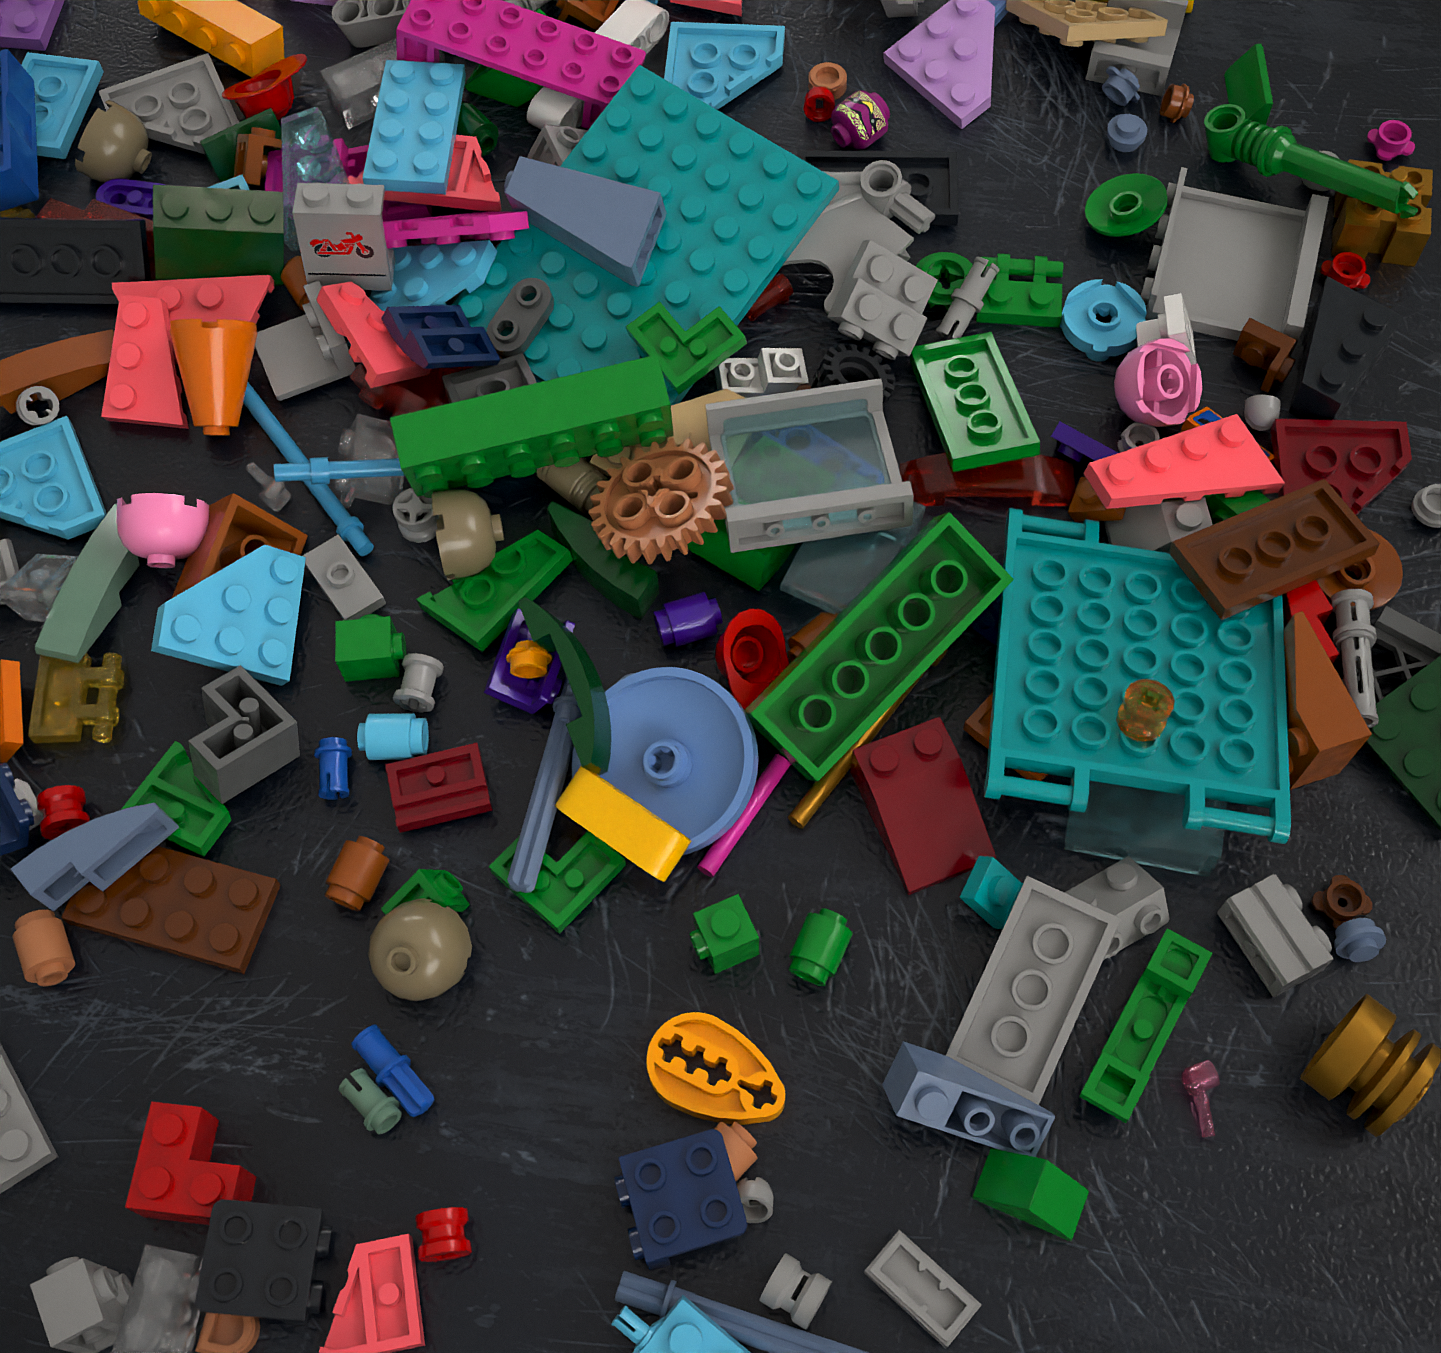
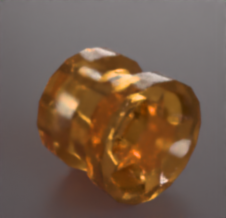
M1141 679L1131 683L1126 689L1123 703L1117 711L1116 721L1119 729L1131 739L1142 742L1153 741L1160 737L1166 727L1167 719L1174 709L1175 700L1172 692L1162 683L1151 679Z

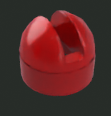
M824 86L812 87L804 98L805 115L815 122H823L831 118L832 111L835 108V98L832 91ZM817 98H823V108H816Z

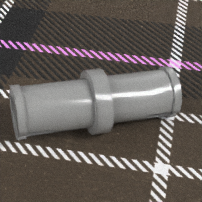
M982 257L975 258L974 264L960 289L956 288L951 295L953 302L935 331L940 337L943 338L948 334L947 340L962 337L974 313H980L984 303L982 299L995 275L1000 270L998 266L991 263L990 267L987 266L982 274L989 260Z

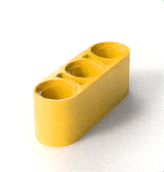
M582 765L555 804V807L644 871L663 882L667 880L692 842L677 829L599 775L583 768Z

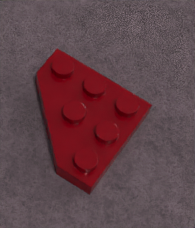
M1275 419L1271 426L1275 469L1285 482L1278 492V498L1325 479L1357 516L1407 468L1412 460L1407 422Z

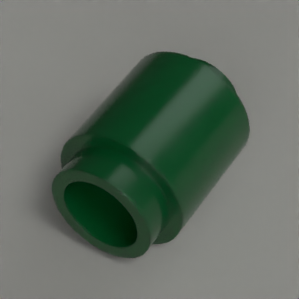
M461 103L456 135L476 137L483 157L491 153L496 147L499 136L498 128L475 106L470 103Z

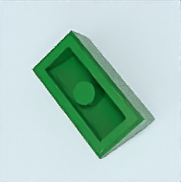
M1255 44L1227 69L1224 78L1229 104L1238 105L1243 108L1246 118L1266 125L1273 105L1264 48L1262 44Z

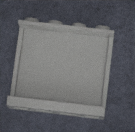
M1181 167L1177 184L1168 183L1166 190L1168 203L1166 208H1170L1169 215L1163 214L1160 217L1155 238L1163 240L1161 246L1153 245L1147 270L1155 271L1153 278H1145L1141 293L1144 303H1147L1145 321L1158 319V314L1165 313L1164 296L1181 293L1193 331L1238 341L1243 327L1248 319L1252 318L1296 339L1291 352L1293 353L1305 325L1329 197L1312 194L1306 211L1184 186L1188 168Z

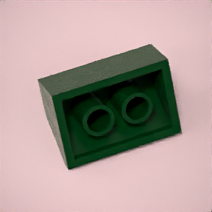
M153 185V234L156 280L271 275L275 281V286H283L281 281V273L284 269L283 192Z

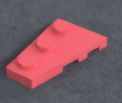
M350 281L321 287L316 300L336 333L347 337L351 344L348 352L353 361L363 363L367 373L364 378L370 388L429 375L431 369H424L417 365L397 345L381 319L385 311H382L367 297L365 291L360 286Z

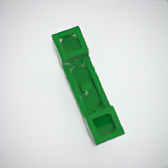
M1166 929L1109 1035L1079 1097L1122 1122L1127 1123L1150 1078L1149 1075L1187 1000L1192 995L1212 952L1170 929Z

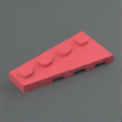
M1238 414L1090 462L1084 471L1085 477L1106 509L1161 504L1163 499L1178 497L1183 498L1184 502L1201 500L1204 495L1224 493L1225 498L1240 497L1246 491L1262 490L1263 494L1278 493L1285 483Z

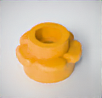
M533 640L516 643L515 648L509 650V654L506 655V661L510 663V673L516 677L526 679L539 678L546 675L547 664L552 660V655L546 649L533 642Z

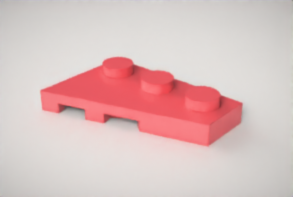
M120 294L101 417L115 422L189 429L187 416L183 413L180 393H182L181 381L176 374L173 357L175 351L169 332L170 318L167 303L161 298Z

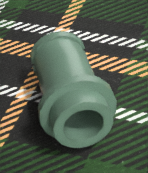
M360 1068L353 1071L350 1075L362 1087V1090L358 1092L348 1079L345 1078L339 1086V1092L365 1119L363 1124L367 1130H375L378 1134L389 1131L395 1126L402 1115V1112L398 1109V1100L393 1096L387 1097L370 1078L365 1069Z

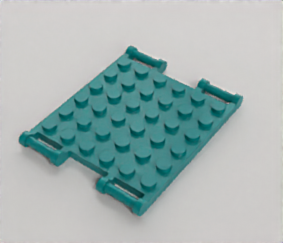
M1009 508L1005 524L1003 568L1014 580L1001 592L984 797L999 800L1001 795L1063 804L1068 805L1069 811L1084 813L1088 803L1089 781L1185 795L1182 826L1185 829L1200 831L1202 826L1267 836L1269 842L1286 844L1291 830L1282 595L1221 620L1169 553L1099 543V521L1085 519L1083 523L1057 520L1024 515L1021 509ZM1011 768L1071 778V785L1004 776V769ZM1205 799L1269 808V817L1205 807Z

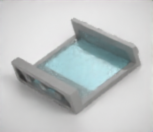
M881 378L705 404L711 451L716 450L720 460H724L734 486V490L729 492L733 499V504L724 506L726 512V519L724 520L731 553L913 526L914 494L910 481L902 482L883 413V383Z

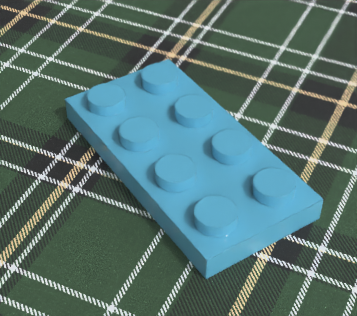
M386 60L363 173V183L365 185H384L385 191L446 194L466 79L464 64Z

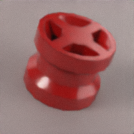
M61 785L48 788L38 794L36 805L37 810L44 816V819L40 822L41 835L44 838L53 840L61 834L90 821L89 815L83 811V806L86 804V795L83 788L75 785Z
M440 1208L425 1211L415 1216L416 1228L422 1232L423 1243L418 1248V1258L420 1261H445L464 1257L472 1253L471 1241L465 1237L464 1226L469 1221L467 1208Z

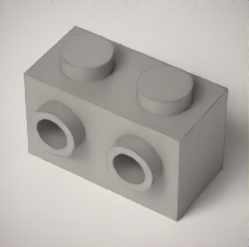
M70 1257L51 1265L46 1270V1277L30 1284L50 1347L72 1353H98L139 1331L131 1305L136 1303L135 1292L131 1282L124 1273L119 1274L117 1271L84 1258Z

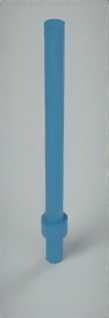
M328 457L309 458L308 463L273 464L275 482L311 480V485L330 484V479L405 476L401 470L399 458L328 462Z

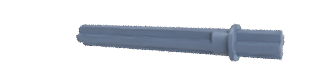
M567 676L560 697L553 701L552 708L555 715L507 878L510 889L516 892L530 893L535 889L557 810L555 804L561 796L574 748L566 724L582 716Z
M624 1271L615 1295V1301L659 1315V1320L665 1317L679 1298L684 1295L739 1343L769 1353H869L696 1295V1293L676 1287L677 1281L671 1280L670 1284L666 1285Z

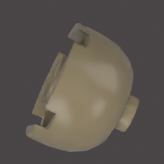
M107 100L105 103L109 109L106 112L100 108L95 111L80 139L78 149L85 152L83 162L75 159V167L78 172L102 183L112 179L129 180L136 171L141 174L144 173L152 157V153L147 150L149 141L147 131L139 117L116 102Z
M467 490L432 492L433 516H439V519H437V530H435L443 571L447 575V581L479 574L489 567L495 558L496 541L504 540L500 514L491 515L486 501L478 494Z
M421 898L404 902L382 917L370 936L368 957L372 973L384 989L398 998L420 1001L440 996L462 979L465 974L464 970L467 967V959L471 957L472 944L467 926L457 912L446 906L443 908L437 903L430 902L432 900Z

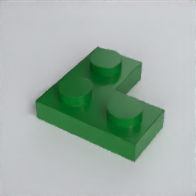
M660 301L625 326L629 336L647 357L658 354L663 377L678 395L747 344L745 335L720 306L686 331L683 330Z
M587 831L557 863L544 853L535 889L532 892L524 893L510 890L560 934L626 866V862L612 847ZM519 837L489 866L491 873L509 889L507 878Z

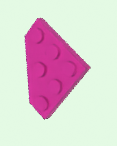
M527 211L472 212L383 222L387 248H399L407 246V239L421 238V244L436 243V245L459 243L461 240L490 239V241L514 239V230L529 229Z

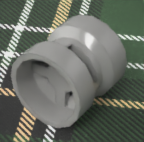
M785 1253L771 1275L759 1301L773 1310L782 1308L790 1313L792 1322L806 1330L826 1296L832 1281L819 1273L812 1275L802 1270L800 1261ZM803 1285L804 1287L802 1288L799 1296L797 1297L796 1301H794L793 1297L795 1296L799 1286Z

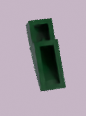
M551 502L547 509L552 531L559 544L569 549L573 558L572 564L577 571L598 592L617 607L642 620L659 594L657 571L637 561L631 563L627 554L617 558L613 550H606L601 540H599L591 525L593 521L557 503Z

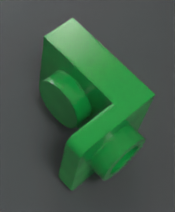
M418 869L381 910L386 915L404 902L421 898L432 900L430 902L437 903L443 908L448 906L456 912H463L470 904L461 893L463 890L461 883L450 872L445 870Z

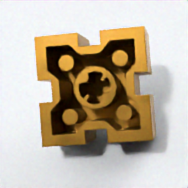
M1349 159L1348 162L1400 182H1409L1418 191V195L1413 200L1409 199L1407 205L1418 208V212L1413 217L1403 219L1400 218V213H1392L1336 191L1334 218L1338 219L1333 229L1331 256H1336L1342 252H1352L1365 260L1369 252L1382 254L1381 262L1415 267L1431 235L1432 208L1426 207L1432 197L1433 170L1399 166L1390 173L1384 172L1381 163Z

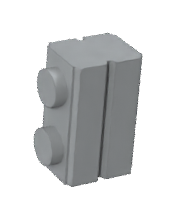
M1276 874L1231 896L1217 912L1273 997L1317 975L1334 960L1330 954L1332 950L1331 943L1325 932L1318 926L1312 927L1301 912L1302 901L1298 893L1291 885H1283Z

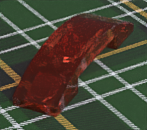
M946 453L910 460L901 463L899 467L902 482L910 481L914 494L913 506H944L945 497H1031V506H1070L1075 494L1074 464L1044 455L953 472Z

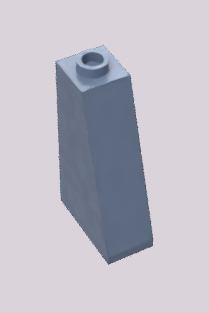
M519 156L514 171L511 170L507 174L504 184V193L513 211H527L530 224L629 285L639 287L667 214L661 193Z

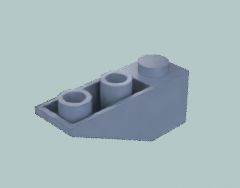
M904 1041L882 1084L896 1116L999 1150L1022 1155L1036 1156L1055 1119V1115L1047 1109L958 1061Z

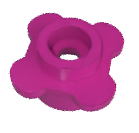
M1398 120L1386 121L1381 124L1379 130L1371 129L1367 135L1368 142L1374 144L1377 157L1384 161H1389L1401 154L1411 155L1415 149V144L1409 141L1411 138L1410 128Z

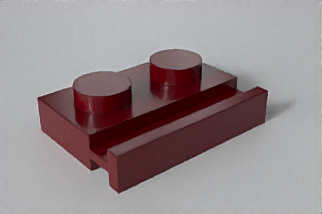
M478 743L385 764L392 804L395 810L396 826L400 833L493 811Z

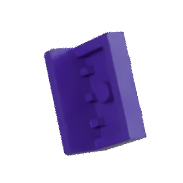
M518 608L511 616L483 693L530 714H534L545 704L551 705L556 699L562 685V680L557 678L562 663L557 651L550 653L552 660L547 664L546 675L539 678L526 679L516 677L510 673V663L506 661V655L509 654V650L515 648L516 643L520 641L532 640L522 611ZM566 620L563 624L573 633L575 623Z

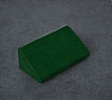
M271 108L200 141L208 163L220 183L234 176L238 134H251V127L276 131L275 139L287 141ZM264 147L263 154L268 158V152L275 151L276 149Z

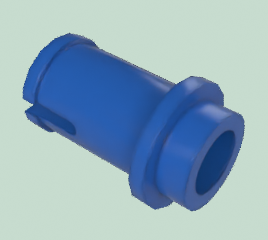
M330 737L321 739L319 747L314 751L315 758L319 759L318 796L323 799L336 800L338 799L337 792H339L340 798H346L349 796L348 758L352 756V749L347 746V740L343 738Z

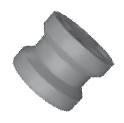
M412 488L401 492L394 500L393 514L403 537L416 543L427 542L436 536L435 530H437V519H439V516H433L432 498H426L424 495L417 497ZM424 513V517L417 521L418 516Z

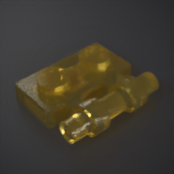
M87 653L79 663L40 655L28 737L34 743L81 742L83 725H94L92 739L102 743L110 742L113 727L119 723L120 710L116 707L118 690L123 687L125 675L120 670L122 661L120 654L105 653L103 655L102 667H91L92 659ZM98 687L97 704L86 705L88 688Z

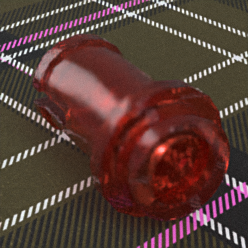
M779 273L773 277L745 315L749 320H756L758 316L778 303L784 305L789 302V296L793 294V288L785 275Z

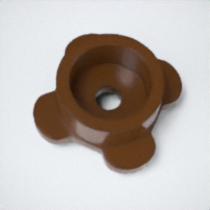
M1335 875L1330 880V886L1324 892H1316L1311 899L1313 908L1316 911L1324 912L1332 920L1334 929H1337L1338 926L1346 921L1356 919L1360 915H1367L1372 910V901L1366 895L1363 888L1345 875ZM1338 900H1344L1346 907L1339 906Z

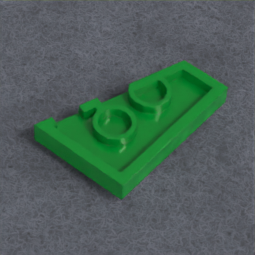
M536 530L497 552L489 567L479 574L452 580L453 585L435 595H432L429 591L417 598L416 601L423 611L483 652L508 627L512 614L518 608L520 609L518 601L525 597L533 601L573 561L569 549L541 531Z

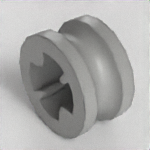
M33 386L24 390L18 396L16 411L25 423L32 426H41L51 422L57 416L59 401L56 394L50 389L43 386ZM37 394L40 401L48 402L49 409L42 411L46 415L45 417L38 418L35 411L27 410L26 403L33 401L29 397L30 395Z

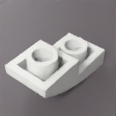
M761 348L758 358H727L714 368L718 391L728 389L745 398L795 391L798 386L808 385L809 383L802 348Z

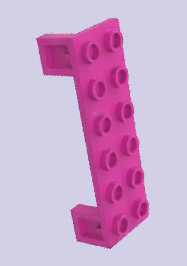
M411 0L396 29L397 60L439 63V50L581 99L585 101L581 127L588 130L638 65H643L646 52L642 49L503 0Z

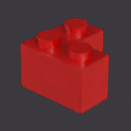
M151 1102L125 1208L145 1218L209 1225L212 1208L217 1201L226 1199L251 1202L257 1177L239 1165L209 1162L219 1120L205 1109L196 1106Z

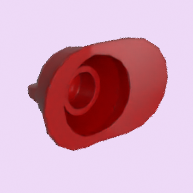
M305 54L284 58L252 78L225 89L222 92V97L227 100H235L246 119L271 108L277 120L287 114L293 103L294 93L291 76L298 72L308 59Z
M747 609L738 613L728 623L715 649L717 667L723 676L728 679L732 695L744 710L789 665L782 628L774 616L761 609Z

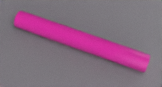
M779 754L774 755L756 781L751 798L739 819L723 836L712 844L697 866L702 873L709 877H714L791 765L785 757Z

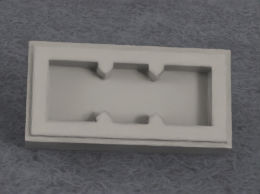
M339 534L303 555V557H306V568L343 620L359 619L386 604L383 595Z
M898 1230L864 1271L865 1275L945 1349L982 1305L900 1230Z

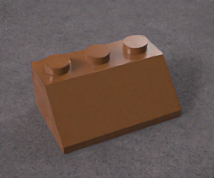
M232 493L209 505V524L205 536L195 552L187 558L172 598L263 545L301 556L308 535Z

